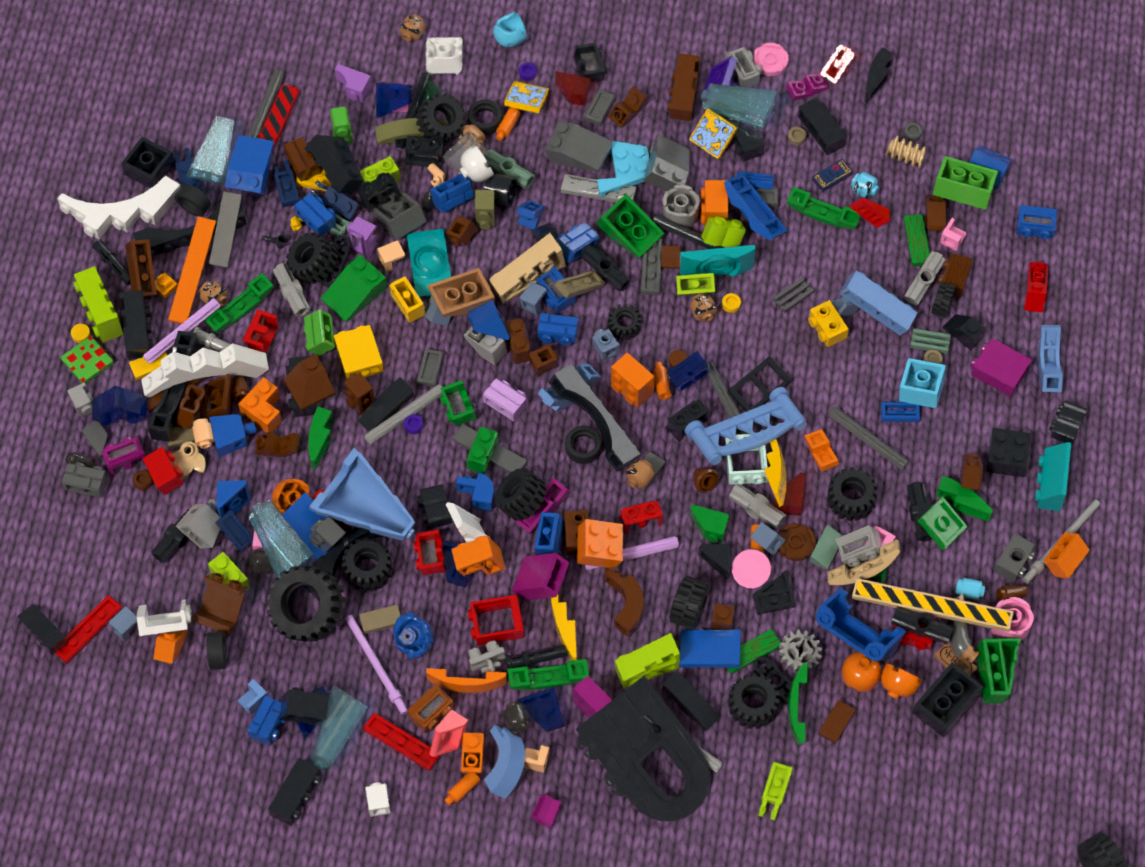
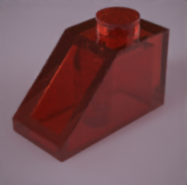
M840 44L820 74L836 84L851 67L858 54Z
M556 71L555 84L567 102L576 106H586L591 90V79Z
M799 473L786 483L783 506L779 507L775 498L774 506H778V510L784 514L801 516L805 473Z

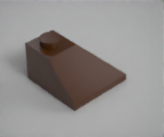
M317 354L300 361L284 378V382L300 410H304L335 395L326 370Z

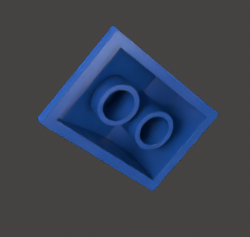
M238 135L229 163L225 187L230 190L265 196L275 141Z

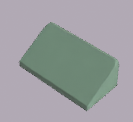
M827 525L811 555L810 562L828 570L839 549L835 539L842 535Z

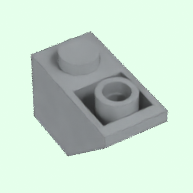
M472 326L464 334V338L477 353L493 365H496L507 354L505 342L501 338L473 331Z

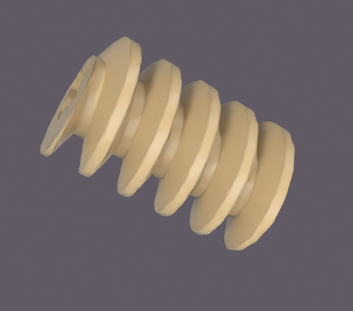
M898 136L891 140L885 156L891 153V158L895 159L898 155V161L901 162L905 158V164L912 160V166L915 167L919 163L918 167L920 169L926 156V147L924 146L919 150V144H916L913 148L912 141L905 145V139L903 138L901 142H898Z

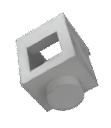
M85 383L67 390L79 417L93 412L94 409L91 403L94 400L88 392Z

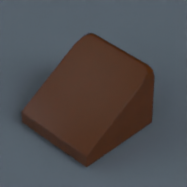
M662 246L661 268L679 269L680 246Z

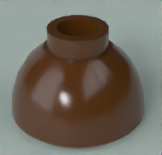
M697 468L693 473L694 486L701 493L711 491L718 483L719 475L713 468Z

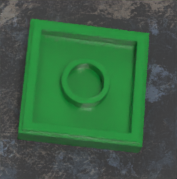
M944 497L935 502L917 520L941 550L946 549L968 527Z

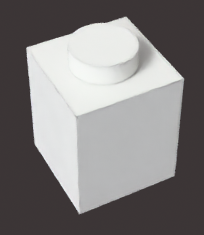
M373 783L366 787L370 817L390 814L386 784Z

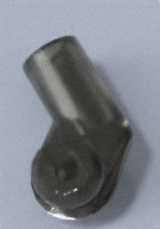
M430 190L424 195L422 209L425 212L432 210L433 197Z
M76 452L68 453L65 458L67 464L80 462L86 467L93 468L95 466V459L85 457Z

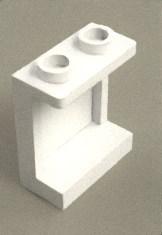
M182 600L179 612L148 616L147 605H139L136 617L139 636L186 630L188 623L191 622V606L187 605L186 600Z

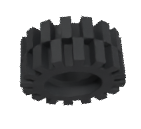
M944 282L940 283L931 314L946 318L956 286Z
M619 304L617 309L613 307L612 312H609L608 329H610L612 334L614 333V337L617 338L619 336V340H623V337H626V340H629V336L633 339L635 334H639L642 317L638 309H633V305L627 307V304H624L623 307ZM626 317L631 319L632 324L623 327L617 321L620 318Z

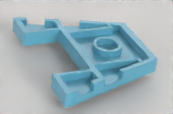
M612 141L613 144L609 153L612 154L615 178L597 179L599 197L605 196L610 191L617 192L621 187L627 185L634 186L645 182L643 178L649 161L647 146Z

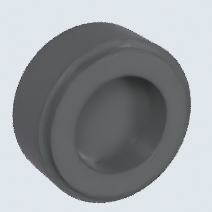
M909 123L905 126L904 137L907 140L917 141L921 138L922 127L919 124Z

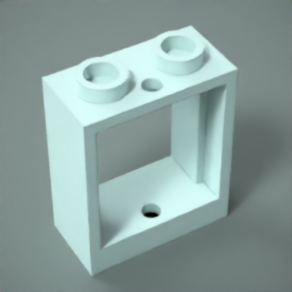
M750 434L736 435L735 438L740 440L750 436ZM725 438V445L733 443V441ZM765 445L749 450H759L761 470L733 471L732 455L726 456L729 485L761 484L767 482L768 478L764 471L765 468H768Z

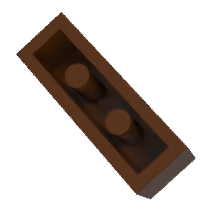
M149 239L130 241L125 244L131 290H142L144 299L152 298L157 293Z

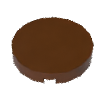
M794 523L783 527L778 534L785 539V542L778 551L786 559L803 561L813 553L816 540L810 528Z

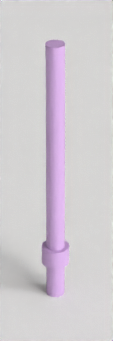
M347 616L345 620L387 689L388 697L392 703H395L401 715H405L408 713V709L402 701L401 693L395 689L353 616Z

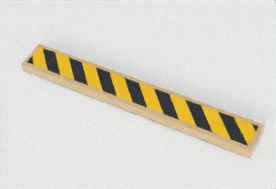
M856 578L852 599L893 608L898 606L912 612L1007 632L1010 631L1013 611L858 578Z

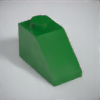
M691 505L690 517L703 538L713 543H722L729 522V514Z

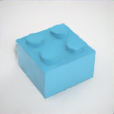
M908 358L900 384L899 401L937 409L945 381L946 365Z

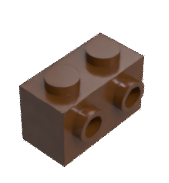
M359 372L346 379L344 382V393L347 397L345 400L347 405L351 409L354 408L361 416L375 401L373 387Z
M588 510L564 511L567 555L577 554L578 526L585 519L592 520V517H588Z

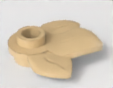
M185 442L180 447V450L173 453L176 461H174L175 465H178L183 472L182 479L187 478L193 469L202 473L205 471V457L199 453V448L195 443ZM187 448H191L189 454H186Z

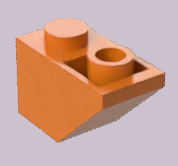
M188 628L186 630L160 633L156 638L153 659L173 664L179 657Z
M463 733L461 772L481 773L484 757V733Z

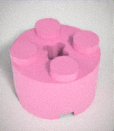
M1017 597L1001 600L995 608L1013 611L1012 620L1014 621H1011L1009 632L991 628L992 633L999 639L1021 638L1020 641H1022L1029 634L1034 619L1029 604Z

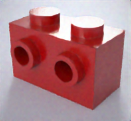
M160 447L143 458L157 489L164 495L184 484L181 477L183 472L178 465H175L174 461H176V458L171 451Z

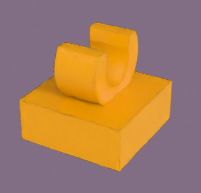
M166 273L161 274L155 281L156 292L166 299L177 289L178 283Z

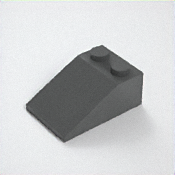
M558 121L545 148V152L550 163L600 172L613 142L576 124Z
M657 134L643 181L667 192L676 185H685L689 173L690 149Z
M400 188L398 189L401 197L398 198L391 192L385 196L387 200L385 204L381 205L377 200L370 204L373 211L371 214L395 240L404 237L410 231L419 228L427 222L420 204Z

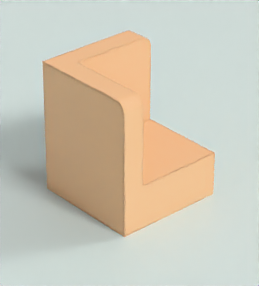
M398 240L377 248L378 257L385 272L393 270L392 262L405 257V253Z
M541 746L540 751L526 748L523 768L544 773L549 758V747Z

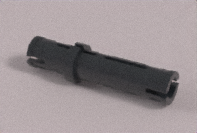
M97 240L92 245V248L101 256V260L111 267L126 286L131 285L129 271L115 256V252L109 250L102 240Z

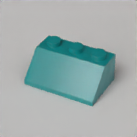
M1066 442L1047 447L1044 450V454L1039 456L1038 466H1041V472L1037 474L1036 483L1040 485L1039 489L1035 491L1034 498L1035 501H1038L1037 508L1061 511L1066 496L1071 443Z

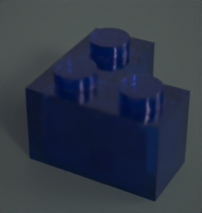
M114 386L93 399L92 420L98 421L102 425H109L119 418L131 424L138 423V421L146 417L147 397Z

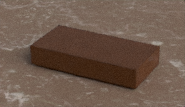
M838 700L820 728L818 735L836 744L854 715L855 709Z

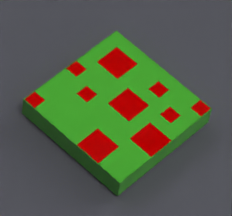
M89 336L60 357L75 377L85 384L114 364L113 360L92 336Z

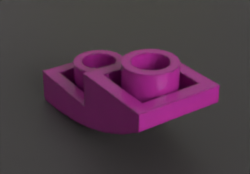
M821 73L805 75L803 80L791 81L785 86L792 100L806 98L828 88Z

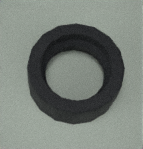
M491 100L476 101L468 110V124L476 125L484 135L495 133L502 121V111L499 105ZM481 111H490L495 114L496 119L489 124H480L475 121L474 116Z
M183 184L174 196L176 202L185 211L197 217H203L211 206L209 198L201 190L190 184Z
M578 426L569 431L565 440V449L572 461L579 464H588L595 461L600 455L602 441L600 434L590 426ZM582 436L589 437L595 443L594 449L589 453H578L572 447L573 440Z
M208 632L206 645L210 670L226 669L227 649L224 632Z

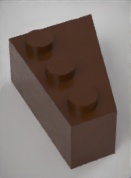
M678 53L676 70H673L672 76L674 85L670 87L669 96H672V100H668L667 111H670V119L692 120L699 78L700 56Z

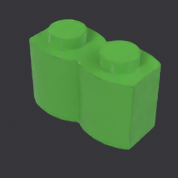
M345 106L332 108L330 116L334 137H342L347 142V145H350L353 138L348 110Z

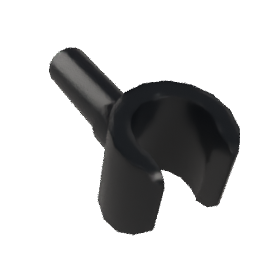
M282 234L277 236V238L262 235L261 240L275 243L279 249L285 247V244L279 241L287 242V237Z

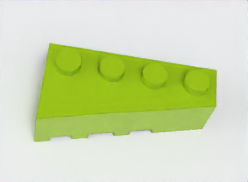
M95 266L74 274L76 281L73 282L77 293L81 292L82 296L79 298L83 308L86 306L88 308L86 315L89 322H94L95 326L92 329L96 338L100 336L102 343L122 336L123 331L119 318Z

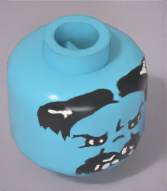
M866 172L857 173L851 182L853 193L869 199L871 196L875 197L880 188L877 186L878 179Z

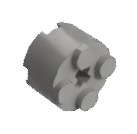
M674 186L673 189H670L668 192L666 191L664 194L663 217L690 228L694 225L699 215V195L689 186Z

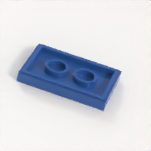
M305 492L277 521L317 560L320 556L325 555L330 548L323 552L320 548L314 547L308 535L312 532L310 528L321 517L324 520L327 517L309 510L313 500Z
M681 630L680 668H740L741 630Z

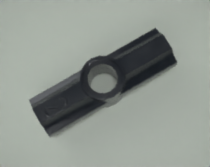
M592 244L587 245L581 252L580 257L617 291H624L631 283V279L614 265L612 258L604 256Z
M913 482L907 485L910 517L915 524L918 541H930L932 539L931 536L917 520L931 507V504L927 501L924 483Z
M189 509L186 510L175 524L173 523L167 527L163 538L151 551V554L159 562L165 563L177 548H182L187 543L189 538L176 525Z
M898 606L891 621V624L912 631L918 637H928L947 645L954 627L932 620L927 614H916ZM924 623L927 627L921 628L918 626V624Z

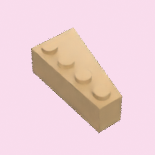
M549 233L501 271L494 274L489 279V283L500 302L504 304L524 292L531 281L536 283V279L549 272L553 266L557 270L565 267L562 249Z

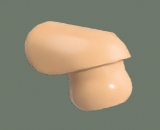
M434 163L430 164L428 170L434 175L431 184L436 187L444 182L445 174Z

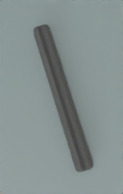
M278 69L274 71L248 137H259L284 77L283 71Z
M713 362L705 363L703 369L729 417L732 418L740 415ZM737 429L739 435L749 434L747 432Z
M833 407L830 410L829 416L897 467L904 469L908 465L909 461L837 407Z

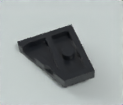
M787 570L783 571L774 581L771 580L764 588L756 591L752 597L757 615L796 607Z

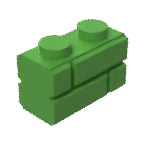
M317 310L304 317V332L306 333L307 340L305 345L308 352L321 356L327 353V351L334 349L331 314L323 310Z

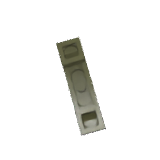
M435 118L440 125L448 126L447 120ZM401 119L375 127L377 145L395 143V139L407 138V136L424 137V133H420L418 130L420 126L416 125L419 119Z

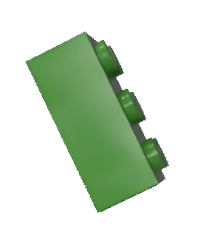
M944 156L936 178L933 195L986 210L998 171Z

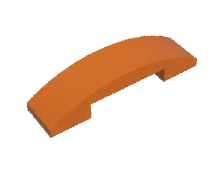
M426 668L427 680L433 684L437 683L439 687L456 692H484L507 684L506 672L486 671V679L447 677L446 669Z

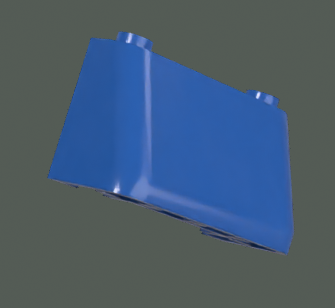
M839 588L820 605L816 613L818 624L873 661L889 660L895 654L906 633L905 630L898 626L893 631L885 628L880 635L849 614L853 606L851 604L848 605L846 600L848 592L842 588Z

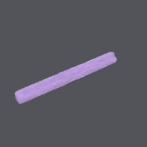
M216 299L210 300L143 355L144 359L149 364L155 361L174 345L178 330L185 332L193 330L220 308L219 302Z
M676 536L623 549V561L677 548L679 546ZM585 565V568L590 570L598 568V566Z

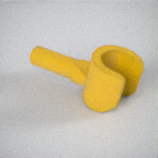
M294 216L291 218L290 226L293 231H298L302 228L301 222L303 220L300 217Z

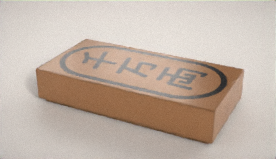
M950 643L948 645L945 644L934 655L946 668L953 662L970 676L977 671V667L973 663H969L967 658L964 659L962 656L957 658L954 655Z

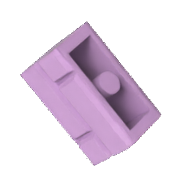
M496 378L483 393L484 403L513 422L516 421L527 407L526 395L520 390L515 391L512 389L511 385L504 380L500 381Z

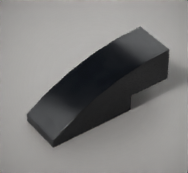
M883 47L875 56L868 72L865 89V103L867 104L888 81L889 68L893 64L894 54Z
M401 377L398 378L368 407L358 422L368 432L400 411L399 408L414 396L413 389Z
M33 604L17 616L51 655L68 644L65 636Z
M677 671L663 683L662 690L706 732L720 719L718 713L706 699Z

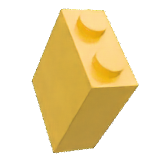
M370 325L359 326L356 329L341 331L334 335L336 349L346 379L359 372L364 377L384 372L382 360Z

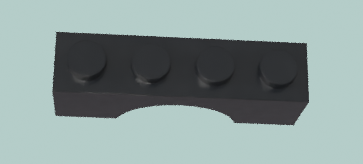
M737 89L717 94L716 102L714 103L716 113H720L721 117L738 127L731 140L735 144L737 155L741 156L743 162L764 155L765 145L758 131L744 129L736 120L743 110V101Z

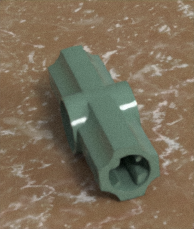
M487 149L483 156L487 161V167H491L492 170L499 174L516 177L517 184L524 189H529L532 185L535 175L518 166L513 158L503 157L492 149Z

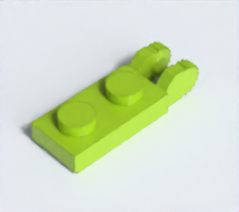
M773 762L758 816L763 817L767 803L774 804L770 816L771 820L775 821L779 806L781 807L793 770L792 767Z

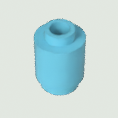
M968 578L958 579L955 594H963L964 598L978 601L979 597L983 598L985 586H982V581Z

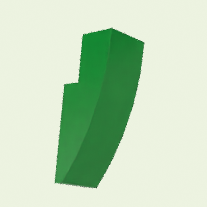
M319 406L313 416L309 432V455L311 466L314 470H316L332 439L331 431L329 430L333 422L332 411Z
M945 476L942 477L936 497H944L945 500L953 502L954 511L990 522L993 510L972 490L962 488L961 483Z

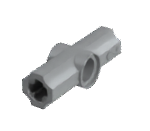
M931 251L903 297L906 302L915 306L919 304L946 260L943 255ZM921 275L926 276L928 282L923 281Z
M278 264L273 269V273L280 285L285 301H288L296 317L305 316L310 311V307L303 295L298 279L294 278L287 264Z
M741 484L735 485L729 494V498L745 508L749 516L754 519L760 518L774 529L779 528L786 518V514L772 506L765 496L759 493L754 494Z

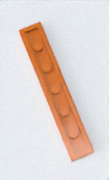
M202 217L197 218L168 318L169 322L182 324L190 316L216 226L215 220Z

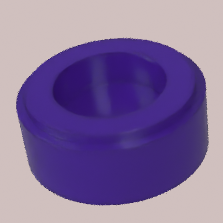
M523 63L519 67V77L524 81L535 79L537 75L536 66L532 63Z
M409 415L404 420V428L409 434H418L423 429V420L418 415Z

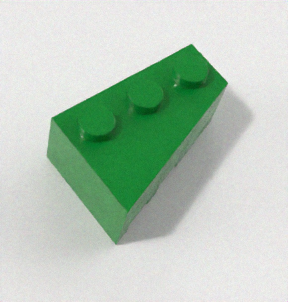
M1021 638L982 639L976 647V651L980 652L977 660L981 685L984 686L982 691L984 704H1003L1010 696Z

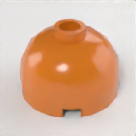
M294 478L284 479L277 483L271 496L275 510L283 514L305 492L312 499L308 485L302 480Z
M855 651L845 659L841 673L843 681L849 688L852 687L857 689L856 691L864 692L876 687L880 681L882 670L880 661H873L861 652Z
M888 663L885 664L881 674V683L888 690L887 695L899 699V696H912L916 693L922 682V679H919L917 676L900 668H895Z

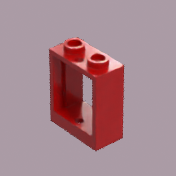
M517 594L470 602L471 609L467 610L469 622L473 621L474 627L470 628L472 640L476 639L477 646L486 645L494 640L498 643L524 638ZM511 608L514 629L480 635L477 613Z

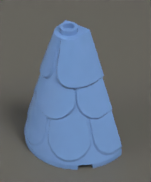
M355 448L352 449L343 461L341 470L324 493L320 492L309 506V510L318 515L329 516L331 519L345 522V524L370 530V533L401 541L409 540L415 532L413 529L415 521L397 496L392 494L382 478L376 474L364 456Z

